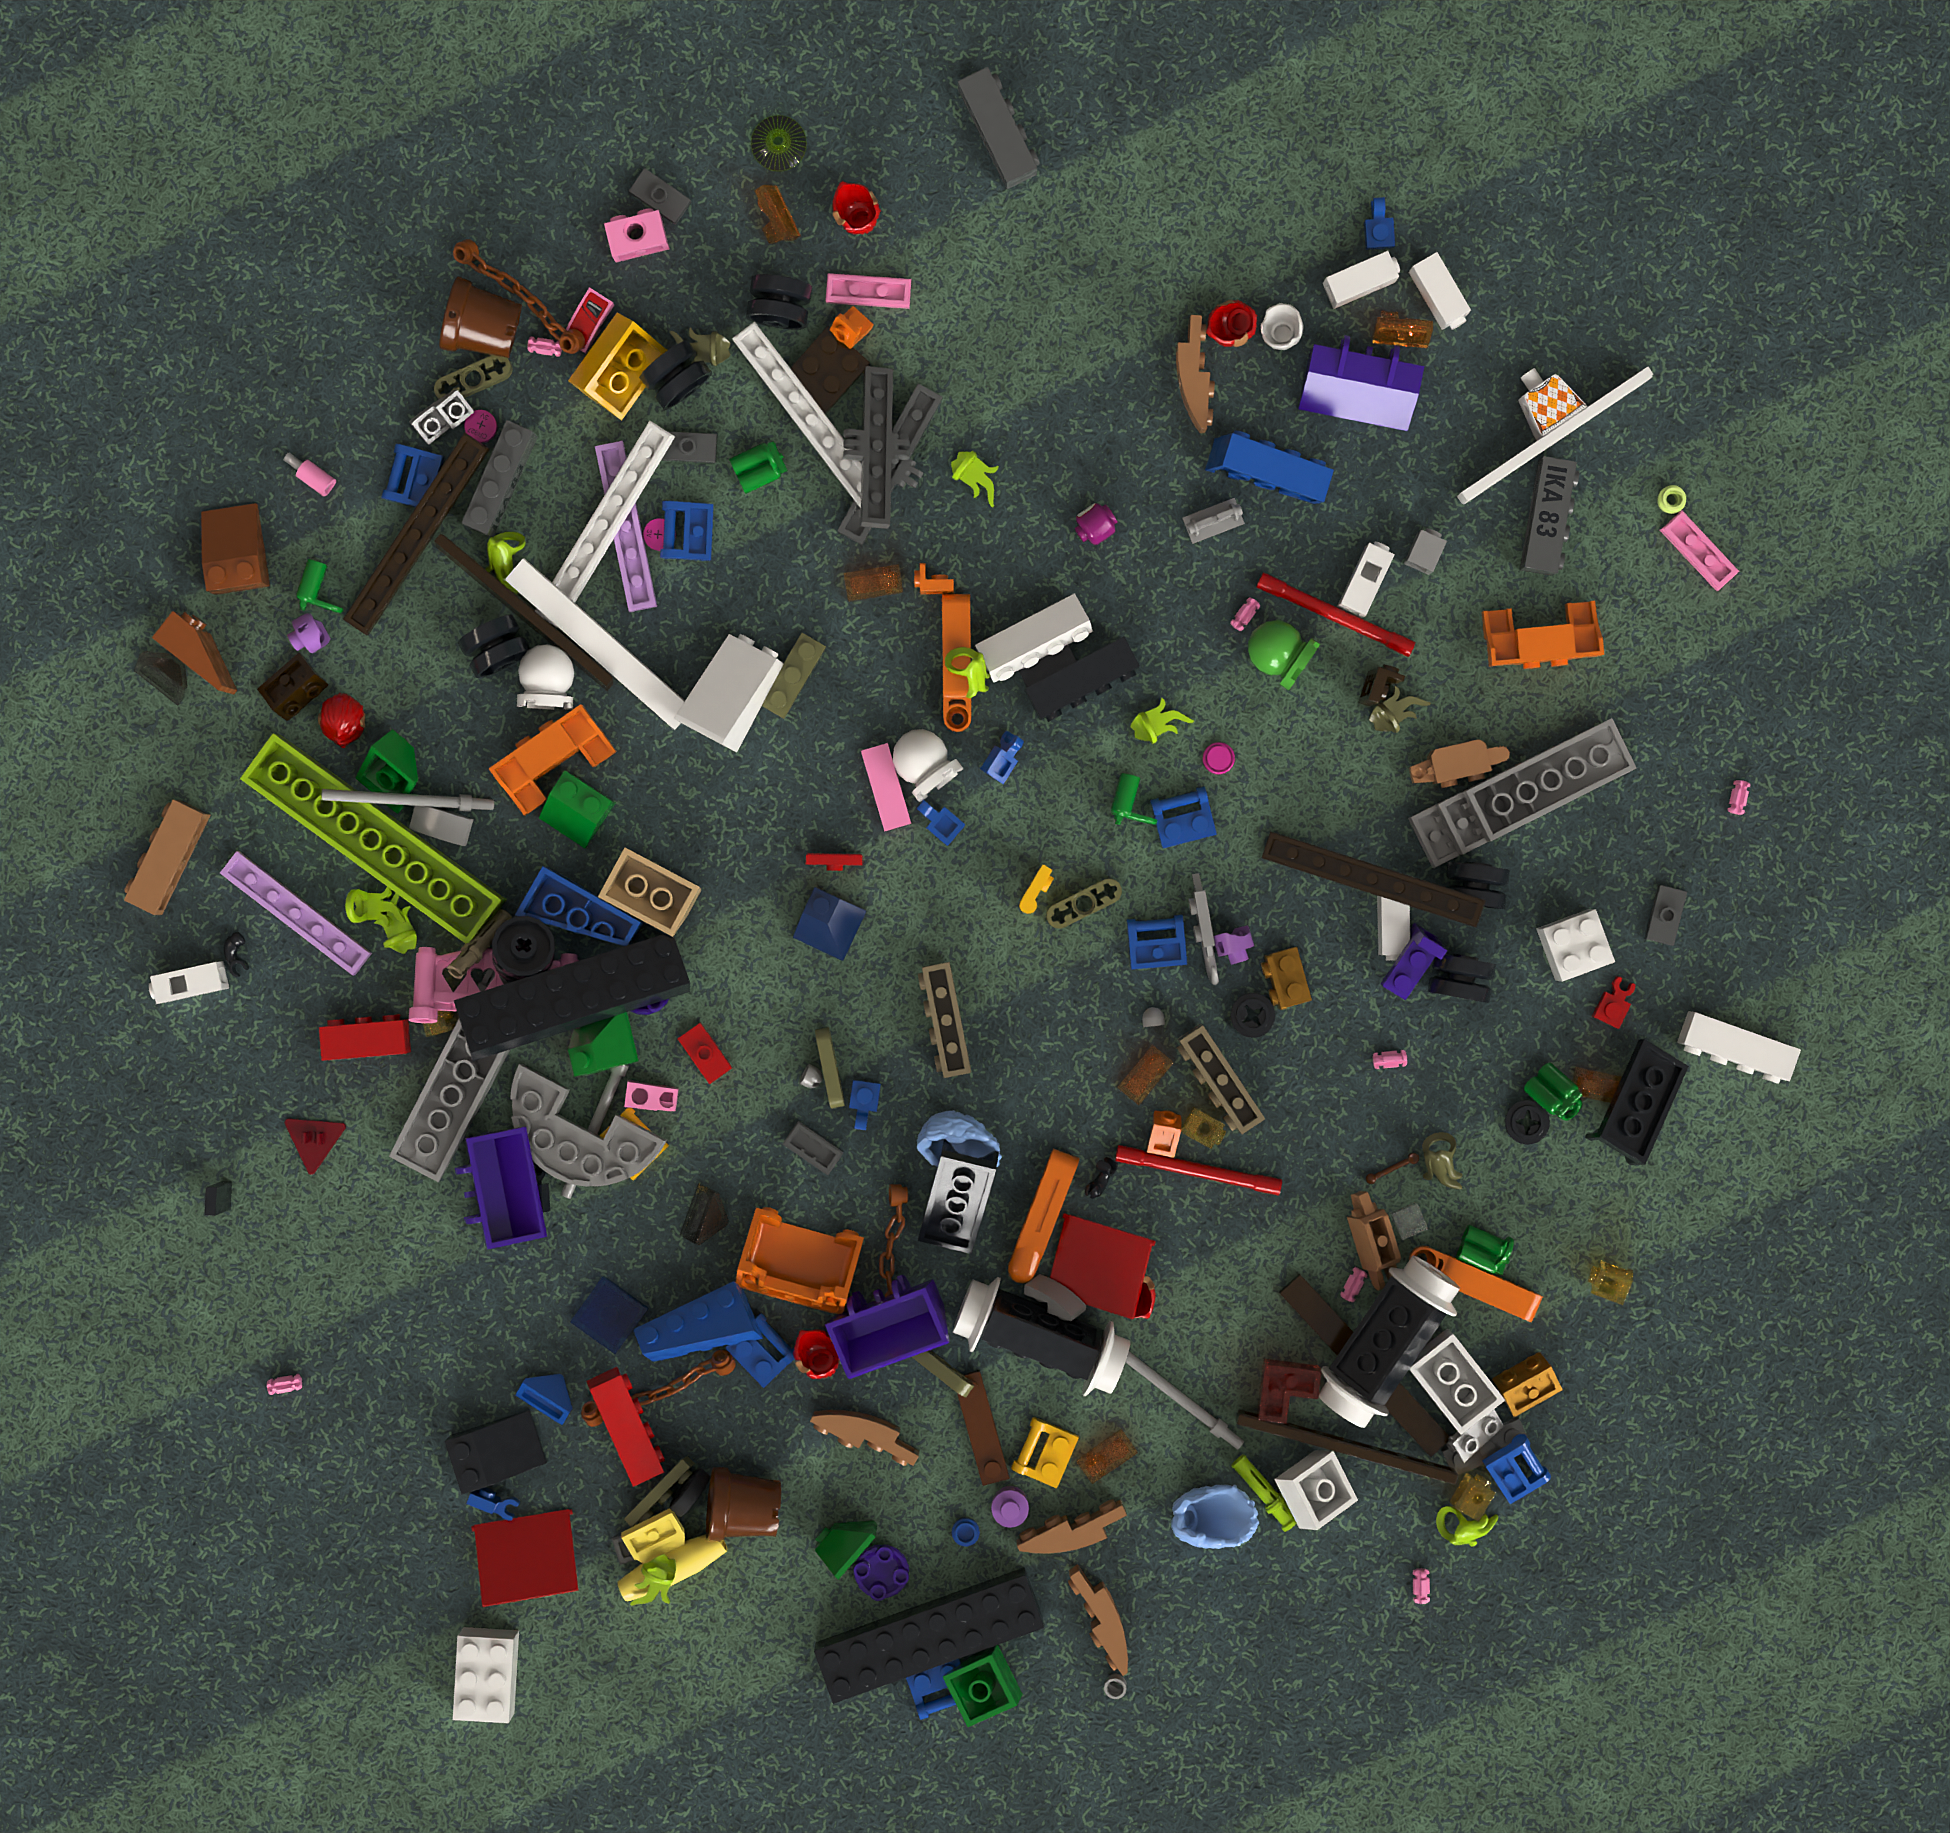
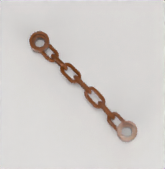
M465 239L455 245L453 256L456 261L468 264L476 272L496 280L503 288L517 294L527 302L531 311L541 319L544 326L549 329L550 334L559 341L560 348L564 352L574 354L583 349L585 338L579 330L570 329L567 331L555 321L551 313L547 311L546 306L535 295L520 285L516 279L505 272L487 265L479 257V249L474 241ZM476 259L481 263L478 267L472 263ZM486 269L496 273V275L486 271ZM504 277L514 283L512 288L502 282ZM520 290H522V291H523L526 295H528L529 297H528V298L525 297V296L520 292ZM536 302L543 310L538 312L532 304ZM546 316L550 319V324L547 323ZM559 329L563 334L560 337L554 331Z
M901 1184L889 1185L890 1207H896V1215L891 1218L885 1230V1236L888 1239L886 1252H883L879 1258V1272L881 1277L886 1279L888 1288L885 1297L893 1294L891 1279L895 1272V1258L892 1254L893 1242L898 1239L905 1226V1218L902 1216V1204H907L908 1190L907 1187H902ZM896 1219L901 1224L894 1236V1233L891 1232L889 1234V1231ZM884 1257L886 1260L890 1259V1272L886 1271L885 1274Z
M718 1350L712 1355L711 1359L699 1363L685 1375L671 1381L668 1385L653 1391L634 1394L631 1396V1399L648 1395L649 1400L639 1402L640 1405L653 1403L685 1389L702 1375L713 1371L718 1375H728L734 1370L736 1362L730 1352ZM711 1363L712 1368L705 1370L703 1366ZM696 1371L697 1375L690 1380L689 1376ZM680 1381L684 1383L676 1389L673 1387L674 1384ZM667 1391V1393L656 1397L657 1393ZM589 1401L583 1405L581 1416L586 1424L591 1427L600 1425L603 1419L595 1401Z

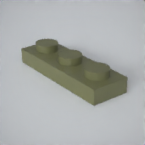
M801 633L766 696L762 707L785 719L825 651L826 646Z
M688 1456L683 1458L624 1520L633 1527L638 1522L641 1523L649 1519L654 1514L651 1509L658 1502L660 1505H663L673 1495L670 1489L677 1482L682 1485L693 1474L690 1469L695 1463Z

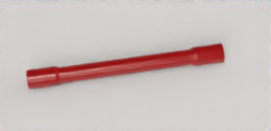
M1264 572L1256 588L1269 594L1284 598L1378 641L1387 648L1407 657L1410 656L1416 642L1376 626L1291 587L1286 582Z
M1118 1145L1115 1161L1162 1169L1247 1187L1255 1191L1278 1196L1282 1187V1179L1259 1174L1253 1175L1147 1153L1141 1149Z

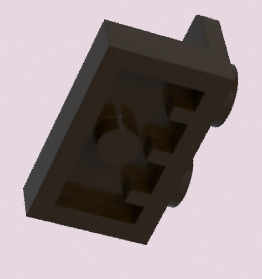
M297 653L257 690L270 708L288 721L297 715L310 701L319 696L328 687V683L316 673L301 653Z
M1383 664V667L1378 666L1368 671L1358 703L1366 706L1378 704L1380 699H1385L1389 684L1394 685L1403 682L1405 676L1398 674V668Z

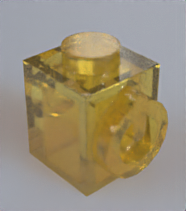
M1466 1473L1452 1496L1450 1503L1454 1508L1479 1522L1496 1493L1490 1487L1491 1482L1479 1474L1473 1477Z

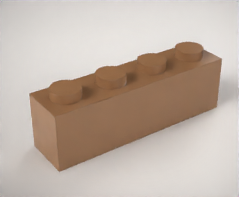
M173 799L171 803L169 802L163 809L162 818L164 819L160 827L155 828L150 836L149 842L151 845L147 853H143L137 863L139 870L135 878H131L126 885L125 893L127 895L124 901L153 915H162L211 815L181 800Z

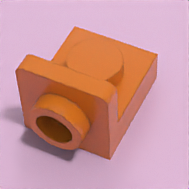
M853 306L844 315L840 313L836 316L830 331L838 341L851 349L871 331L874 324Z
M920 563V570H914V586L920 587V594H954V579H948V575H932L931 579H926L925 563Z
M1154 1111L1147 1153L1175 1157L1181 1133L1180 1115L1171 1111Z

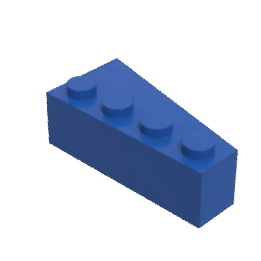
M1234 431V433L1214 439L1205 468L1206 471L1215 473L1216 470L1228 471V478L1244 481L1254 479L1253 484L1264 489L1275 490V487H1280V494L1309 503L1317 504L1325 501L1334 470L1325 467L1326 463L1324 461L1310 458L1308 461L1300 458L1301 454L1297 451L1275 449L1276 445L1265 440L1253 441L1250 439L1249 434L1241 431Z
M542 866L515 914L516 916H530L541 920L544 924L623 946L631 945L644 924V921L598 898L597 894L547 866Z
M735 1281L633 1329L642 1354L652 1362L688 1355L690 1352L699 1350H712L713 1347L740 1344V1342L746 1340L763 1339L744 1289Z

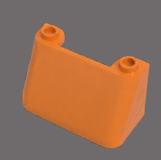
M756 1208L737 1269L736 1283L749 1291L833 1314H842L864 1237L859 1236L855 1231L847 1229L837 1233L835 1237L783 1223L782 1217L773 1208Z

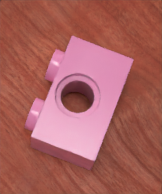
M643 209L637 212L636 216L627 218L625 215H619L611 218L610 222L604 223L611 254L615 262L669 250L659 210ZM640 228L643 230V235L639 239H631L629 237L633 229Z

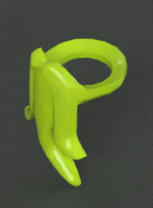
M974 451L959 452L957 459L951 462L952 478L956 481L961 479L972 487L974 498L980 493V488L976 483L984 486L988 493L989 504L991 507H994V485L985 472L995 473L999 466L988 467L977 458V454Z
M504 532L488 540L489 566L485 570L487 572L494 570L500 583L513 593L518 594L519 592L505 579L513 570L512 555L524 548L526 540L518 532ZM516 540L519 542V545L513 548L504 541Z
M960 647L951 650L946 655L945 666L954 674L966 676L968 679L969 690L966 695L967 698L976 696L978 691L986 692L989 690V687L985 685V678L989 679L990 674L987 672L985 658L981 652H976L971 648ZM958 656H969L972 658L966 669L953 667L951 664L952 660Z
M1161 698L1160 704L1157 707L1146 712H1140L1130 727L1135 731V738L1150 741L1154 744L1157 742V736L1167 731H1173L1178 734L1175 726L1165 725L1169 721L1179 719L1187 723H1193L1194 720L1175 710L1160 713L1166 705L1165 700Z
M389 887L383 893H367L360 889H352L346 897V914L353 923L366 920H382L386 926H390L391 919L389 916L384 915V912H392L399 921L406 922L401 909L397 905L383 901V899L389 898L392 894V890Z
M395 892L390 902L397 905L400 895ZM410 906L402 909L406 919L405 923L399 921L392 912H387V916L391 919L390 926H386L382 920L374 922V924L383 926L388 938V940L383 942L385 948L390 947L402 954H405L409 949L416 948V932L408 918Z
M1445 1506L1437 1514L1436 1525L1441 1536L1454 1545L1469 1544L1473 1547L1477 1544L1475 1539L1485 1536L1493 1528L1498 1520V1515L1495 1514L1488 1519V1516L1484 1514L1478 1520L1467 1521L1457 1508ZM1448 1512L1454 1513L1459 1520L1455 1534H1451L1445 1526L1444 1519Z
M662 1554L643 1564L641 1572L645 1579L642 1583L635 1584V1586L639 1589L650 1586L647 1594L634 1599L630 1603L631 1606L652 1602L660 1590L662 1601L670 1603L667 1593L675 1578L676 1561Z

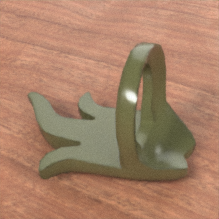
M692 328L689 329V336L698 341L697 343H690L697 352L693 362L703 360L704 362L711 363L712 366H717L731 356L728 350L731 343L724 336L720 335L718 331H712L711 335H697ZM670 331L677 344L684 341L676 332Z
M1394 686L1393 695L1374 708L1369 716V721L1374 723V728L1377 731L1397 733L1400 731L1399 723L1405 718L1413 717L1417 719L1414 712H1403L1411 704L1428 706L1431 702L1413 696L1396 701L1400 695V690L1397 686Z
M1444 1132L1428 1136L1422 1145L1428 1170L1423 1175V1178L1431 1180L1433 1174H1435L1438 1181L1444 1186L1461 1190L1462 1185L1455 1180L1460 1179L1463 1174L1454 1169L1452 1160L1457 1148L1455 1138ZM1436 1141H1447L1451 1145L1449 1151L1440 1150L1435 1153L1429 1150L1430 1146Z

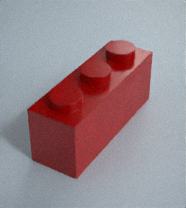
M400 1014L383 1016V1021L372 1022V1017L355 1018V1023L345 1024L344 1019L327 1020V1026L319 1027L322 1061L411 1052L408 1019L400 1020Z

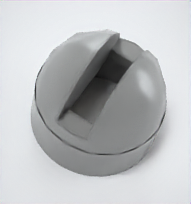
M1155 1007L1146 1009L1142 1016L1143 1027L1165 1025L1163 1012Z
M808 1064L800 1078L799 1084L808 1088L818 1087L823 1080L821 1070Z
M1117 1673L1109 1675L1104 1684L1106 1695L1112 1699H1119L1125 1695L1127 1689L1125 1678Z

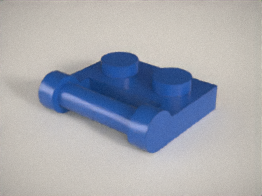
M395 444L394 453L396 455L387 489L383 490L381 498L416 508L442 468L445 457L405 445ZM412 457L413 460L404 493H397L406 458Z
M663 501L662 510L665 511L663 549H660V558L711 561L713 504ZM676 512H684L683 550L674 549Z
M1205 786L1196 788L1194 792L1163 800H1159V798L1150 800L1154 819L1158 820L1156 827L1162 849L1217 835ZM1196 802L1200 804L1201 810L1167 819L1163 818L1162 811Z
M1174 915V918L1146 921L1127 919L1131 970L1187 965L1183 915ZM1175 929L1176 937L1137 941V932Z
M760 1313L755 1318L760 1332L774 1345L783 1357L778 1361L759 1340H746L740 1342V1344L727 1345L725 1348L764 1388L794 1360V1347L791 1348L766 1322L767 1318Z
M1525 1434L1516 1435L1510 1444L1482 1460L1510 1504L1544 1485L1551 1478L1548 1469L1541 1465L1530 1448V1441ZM1519 1454H1522L1532 1470V1475L1526 1478L1514 1459Z
M960 1659L906 1677L921 1720L928 1718L931 1713L956 1705L951 1694L928 1703L924 1702L923 1696L948 1688L943 1675L961 1664Z

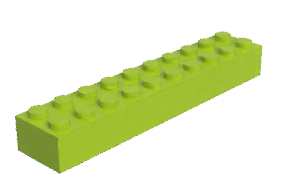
M274 733L271 735L240 778L465 944L470 943L507 900L377 804L321 800L322 789L357 790L282 735Z

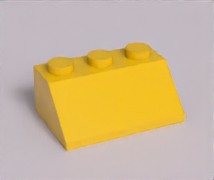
M616 313L568 381L622 421L646 387L639 378L640 375L652 362L668 350L634 321Z

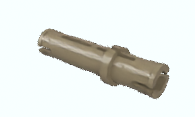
M498 910L477 936L461 948V953L448 965V972L456 979H461L474 963L480 962L483 958V953L492 945L496 930L505 921L511 919L512 916L505 910Z

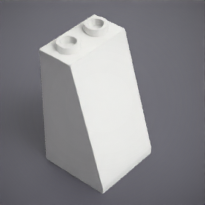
M729 634L674 719L737 753L783 663L776 659L779 654L765 646L762 650L753 647L755 641L740 634L736 638Z

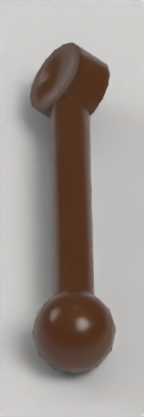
M1410 1153L1408 1158L1376 1174H1368L1366 1182L1374 1184L1376 1179L1409 1163H1418V1154Z

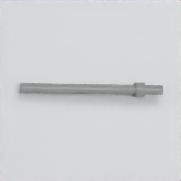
M322 789L321 800L447 807L459 808V811L471 812V809H494V799L472 798V795L460 794L459 797L332 789Z
M628 1065L609 1070L611 1074L588 1127L589 1131L598 1135L621 1077L626 1075L629 1068ZM565 1182L561 1195L571 1199L576 1185Z
M1130 1351L1128 1352L1126 1363L1208 1426L1210 1428L1209 1432L1217 1438L1222 1437L1237 1450L1243 1445L1244 1440L1228 1429V1424L1220 1418L1215 1419Z

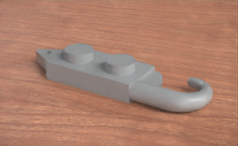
M1196 873L1192 874L1193 898L1188 899L1191 915L1196 914L1198 923L1197 926H1193L1196 943L1201 942L1208 978L1213 985H1216L1219 982L1213 948L1215 943L1205 890L1202 889L1200 875Z

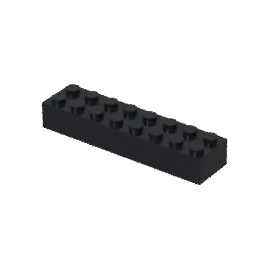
M663 934L456 999L454 1004L472 1060L476 1061L690 992V980L674 936Z
M1023 1567L820 1640L815 1643L814 1653L834 1704L1043 1629L1044 1620L1026 1569Z

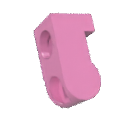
M628 1080L624 1107L654 1111H676L679 1089Z

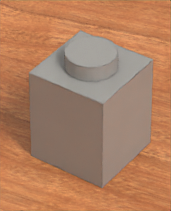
M1428 528L1426 531L1420 530L1416 534L1403 564L1430 575L1434 571L1447 541L1441 539L1442 534Z

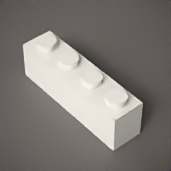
M1074 593L976 644L975 647L977 652H981L984 655L986 669L995 683L998 680L1003 681L1010 678L1014 672L1024 667L1034 666L1039 659L1049 654L1059 653L1064 646L1072 642L1084 640L1093 630L1088 616Z
M1691 1011L1687 1013L1677 1043L1685 1045L1684 1051L1698 1056H1700L1701 1051L1711 1054L1710 1060L1723 1065H1726L1727 1061L1738 1064L1737 1070L1752 1075L1754 1070L1764 1073L1763 1079L1779 1084L1780 1079L1785 1081L1791 1080L1801 1051L1798 1048Z

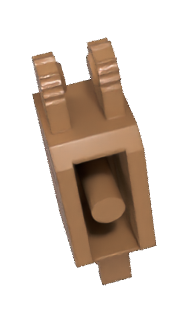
M1480 739L1430 751L1426 761L1409 767L1412 784L1432 782L1433 784L1440 783L1441 788L1458 785L1457 779L1468 777L1469 782L1484 779V773L1492 771L1491 765L1507 761L1510 752L1504 746L1487 749L1486 743Z
M1358 1191L1351 1194L1354 1210L1351 1211L1352 1215L1348 1216L1347 1220L1362 1269L1368 1270L1371 1283L1379 1291L1385 1287L1381 1270L1384 1269L1389 1281L1392 1276L1389 1269L1391 1267L1397 1268L1396 1264L1400 1262L1401 1255L1388 1214L1384 1209H1378L1375 1202H1371L1368 1192Z

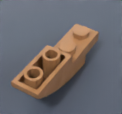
M1191 315L1188 324V342H1178L1176 347L1177 378L1185 408L1199 433H1205L1207 426H1212L1213 409H1208L1209 398L1214 397L1215 381H1210V372H1199V369H1204L1205 352H1200V343L1206 340L1207 326L1202 324V315Z
M846 1410L814 1411L811 1416L810 1422L814 1423L813 1427L817 1431L826 1435L829 1432L839 1437L837 1439L838 1442L848 1448L853 1446L859 1448L863 1440L866 1439L868 1446L879 1452H882L884 1449L893 1454V1460L904 1466L907 1463L914 1466L919 1457V1450L897 1439L900 1427L886 1420Z
M1111 1499L1101 1504L1099 1511L1091 1515L1089 1512H1085L1077 1516L1073 1524L1070 1523L1066 1515L1062 1517L1054 1515L1044 1522L1045 1526L1037 1530L1031 1527L1020 1533V1538L1017 1539V1547L1022 1552L1059 1553L1095 1544L1107 1538L1105 1526L1127 1516L1126 1509L1121 1499L1116 1502L1114 1499Z
M1077 1564L1069 1570L1071 1579L1068 1580V1583L1076 1595L1081 1593L1086 1600L1083 1605L1090 1617H1097L1090 1622L1092 1632L1089 1634L1098 1648L1103 1646L1108 1653L1105 1658L1114 1671L1118 1669L1122 1676L1128 1673L1127 1645L1117 1607L1104 1582L1102 1581L1093 1587Z

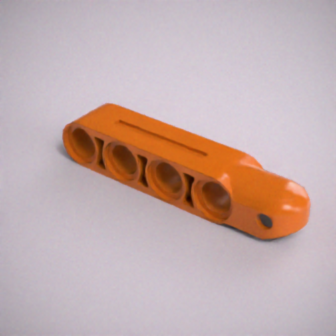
M942 594L943 719L949 730L962 732L971 723V698L966 697L969 690L968 679L966 676L950 672L945 666V657L953 649L960 647L971 648L970 594ZM958 656L952 660L951 664L957 669H966L971 662V658L969 656ZM956 713L963 716V722L958 725L952 722V716Z
M1053 1148L1009 1261V1276L1015 1282L1027 1283L1035 1276L1080 1158Z
M1417 1246L1410 1253L1409 1260L1412 1256L1418 1257L1419 1253L1426 1254V1262L1452 1279L1460 1287L1459 1292L1529 1322L1533 1321L1543 1296L1531 1290L1528 1291V1289L1508 1280H1503V1278L1479 1270L1428 1246Z

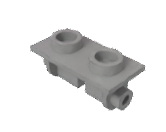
M1235 498L1182 518L1192 544L1245 524L1241 516L1243 514L1241 506L1236 503Z
M1492 1410L1462 1435L1457 1431L1453 1436H1450L1448 1438L1449 1442L1446 1445L1452 1452L1456 1451L1462 1462L1465 1463L1500 1431L1504 1425L1496 1411Z

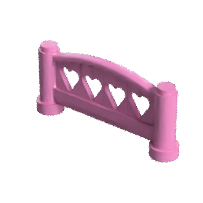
M420 947L418 953H416L413 1007L409 1008V1021L435 1023L438 1019V1011H456L454 1000L480 992L471 977V972L474 969H480L483 972L491 969L495 972L494 979L485 990L504 985L493 965L492 948H488L483 953V958L479 963H474L469 968L466 977L457 989L452 992L442 972L458 957L461 951L437 955L435 948ZM570 953L561 954V959L554 960L551 969L579 961L577 960L578 955Z

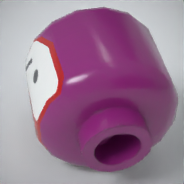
M1094 503L1076 516L1078 526L1074 530L1082 542L1088 540L1091 544L1098 545L1115 533L1117 520L1106 504L1101 506L1098 503Z

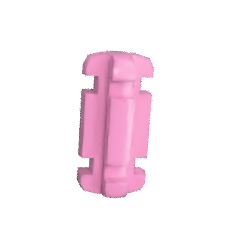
M529 337L527 344L529 352L533 353V351H536L537 354L561 356L562 349L560 348L559 341L554 342L551 339L537 338L536 340L534 337Z
M1249 597L1246 600L1247 603H1244L1234 616L1235 620H1231L1230 624L1235 629L1242 631L1244 629L1243 626L1247 625L1255 615V610L1260 608V604L1253 598Z
M1736 780L1733 783L1736 786L1731 792L1729 801L1731 807L1728 808V812L1742 815L1745 812L1742 809L1747 803L1749 794L1747 788L1750 787V783Z
M1400 1050V1053H1397V1051L1381 1052V1055L1374 1053L1372 1057L1375 1069H1379V1066H1383L1384 1069L1399 1067V1064H1402V1067L1407 1065V1055L1404 1050Z
M1356 1267L1353 1268V1275L1350 1274L1343 1287L1345 1291H1341V1297L1349 1302L1356 1300L1354 1297L1359 1294L1364 1284V1277L1367 1278V1273Z
M296 1374L294 1377L290 1375L278 1377L275 1380L272 1378L267 1381V1391L270 1395H273L275 1392L279 1394L302 1388V1378L299 1374Z
M1417 1568L1413 1570V1575H1415V1578H1413V1594L1416 1595L1413 1600L1415 1603L1425 1604L1430 1601V1597H1427V1594H1430V1579L1427 1577V1574H1429L1428 1569Z

